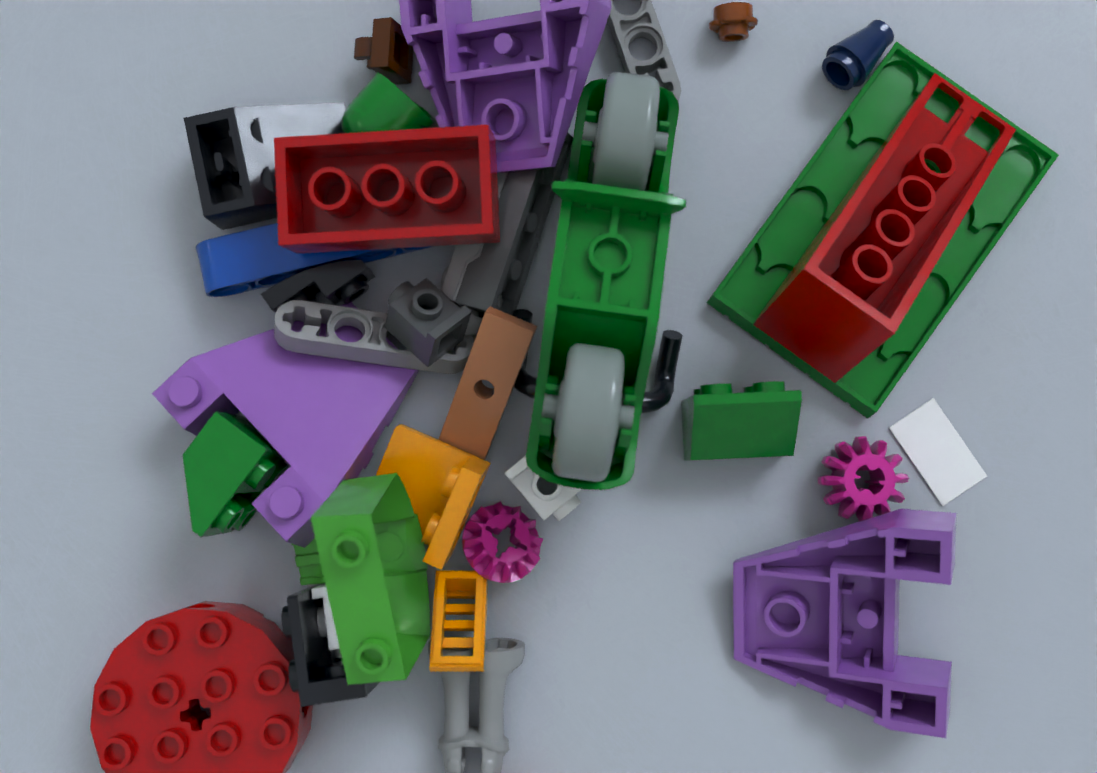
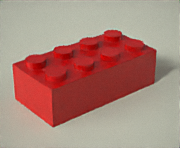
M488 124L274 138L278 245L300 254L500 243L496 139Z

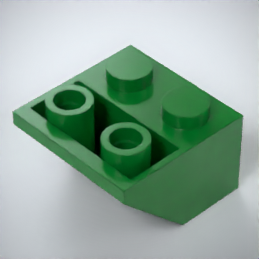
M784 381L752 383L753 386L743 387L744 393H732V384L701 385L700 389H694V395L681 401L684 461L794 456L802 404L801 390L785 391Z
M215 411L183 453L192 531L200 537L232 532L234 528L238 531L243 529L257 511L251 503L258 498L265 487L268 488L289 467L284 462L285 459L244 416Z

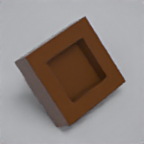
M392 17L374 19L372 37H359L355 39L354 59L367 60L368 69L381 73L395 85L411 84L413 46L407 44L401 25Z

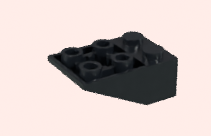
M345 103L231 107L184 118L204 217L221 230L277 218L274 138L343 133L342 116L346 110Z

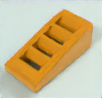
M436 570L429 662L430 672H484L488 579L479 575L475 570ZM475 599V604H447V600ZM446 615H475L474 620H446ZM445 631H474V637H444ZM443 648H473V656H442Z

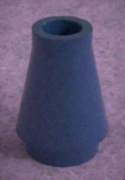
M873 20L867 27L830 47L822 63V70L827 80L841 90H850L852 87L861 86L885 49L894 40V34L889 25L881 20Z

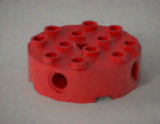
M203 601L144 622L113 649L94 685L90 730L103 771L105 773H286L311 730L313 705L301 707L299 692L294 693L290 686L289 663L290 660L294 659L292 638H286L276 623L264 618V614L244 604ZM200 706L202 708H210L211 715L208 716L206 711L201 710Z

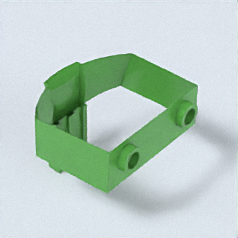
M398 473L343 480L311 516L315 538L305 548L292 544L296 554V566L299 568L301 576L300 584H326L348 685L406 680L430 637V607L426 572L428 565L422 562L426 552L424 542H421L422 532L418 516L414 514L409 496Z

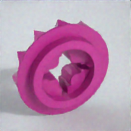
M499 501L494 505L480 507L470 517L463 530L462 546L468 563L479 575L490 581L510 583L524 578L533 570L541 559L539 554L543 538L539 537L535 528L536 520L529 519L523 514L521 506L510 507L502 505V502ZM509 527L511 528L509 541L516 547L509 546L497 558L495 555L498 551L496 548L498 540L492 536V533L499 535Z

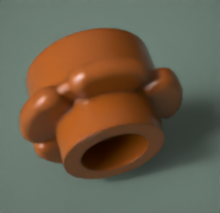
M725 3L713 9L714 21L709 23V29L719 33V40L741 41L749 37L748 31L754 29L758 24V19L753 17V6L749 3Z

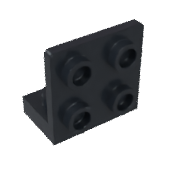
M316 586L287 596V606L282 608V628L285 637L292 638L294 659L290 660L289 682L294 693L299 692L301 707L366 697L380 682L348 685L342 658H335L336 662L332 663L327 637H321L318 630L317 610L319 606L324 605L323 598L312 599L311 589Z

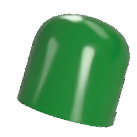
M379 72L353 99L342 116L343 133L432 128L436 123L435 119L423 107L413 102L395 84Z

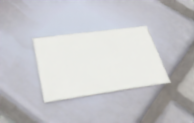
M934 398L889 427L942 506L987 477Z

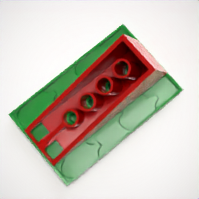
M896 41L706 303L722 315L728 316L729 320L764 345L767 344L775 353L803 373L810 375V378L845 403H849L853 409L868 419L879 410L1059 154Z

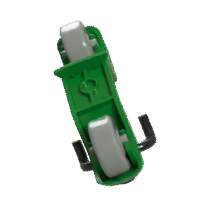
M613 72L607 79L592 80L584 86L577 106L567 179L565 181L552 182L551 190L562 201L544 316L537 378L526 372L527 353L514 388L524 395L534 398L526 451L527 466L544 480L565 487L585 490H608L630 481L635 469L641 413L657 411L670 402L674 392L675 372L682 341V334L674 330H665L662 333L654 389L650 392H645L658 329L671 215L685 209L686 206L685 199L674 197L668 191L679 103L673 92L660 87L657 79L652 76ZM525 309L513 311L512 316L532 324L533 314L531 311Z

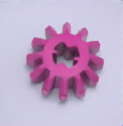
M858 436L854 438L852 447L845 441L835 444V451L839 459L824 456L821 461L825 467L832 470L831 476H819L818 484L824 486L832 485L833 490L827 493L823 500L827 505L841 502L838 509V516L841 518L849 519L856 513L858 521L872 518L873 512L878 516L891 512L887 500L895 503H902L905 500L904 495L894 488L895 483H906L909 477L904 473H894L893 470L900 465L903 458L899 454L885 457L887 443L883 440L875 441L870 446L866 436ZM856 471L869 472L870 480L864 481L869 484L868 488L856 487L854 478H861V476L856 474Z

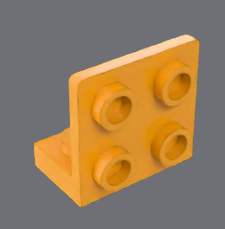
M399 424L393 431L375 476L398 473L409 496L414 514L418 516L422 532L421 542L429 546L422 562L442 570L455 550L491 463L406 425Z

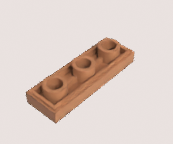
M491 306L488 307L483 316L438 440L483 460L486 459L538 326ZM482 380L489 381L494 388L486 387Z

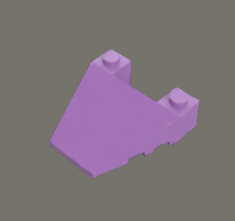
M399 0L401 29L407 44L413 46L420 64L421 71L418 73L424 89H428L439 114L435 116L438 126L455 127L488 124L496 139L497 173L556 167L612 9L611 0H540L541 10L474 22L472 19L471 0Z
M352 302L340 305L358 309ZM294 321L291 330L301 332L304 322ZM321 323L319 336H326L327 324ZM342 326L335 331L337 337L346 342H356L363 337L362 332L353 326ZM274 329L191 357L160 385L152 395L184 430L196 436L215 411L233 415L240 411L290 465L251 504L286 542L305 548L315 538L311 516L343 480L358 478L362 468L366 469L374 454L372 453L374 446L385 426L389 427L419 370L288 351L277 343L274 338ZM386 338L388 344H389L390 346H392L393 348H396V347L388 340V338Z
M898 509L736 559L733 562L734 659L794 687L799 683L827 696L825 701L843 708L844 704L864 712L874 717V723L889 730L946 738L950 715L952 662L898 655L900 580L951 585L955 566L957 513Z

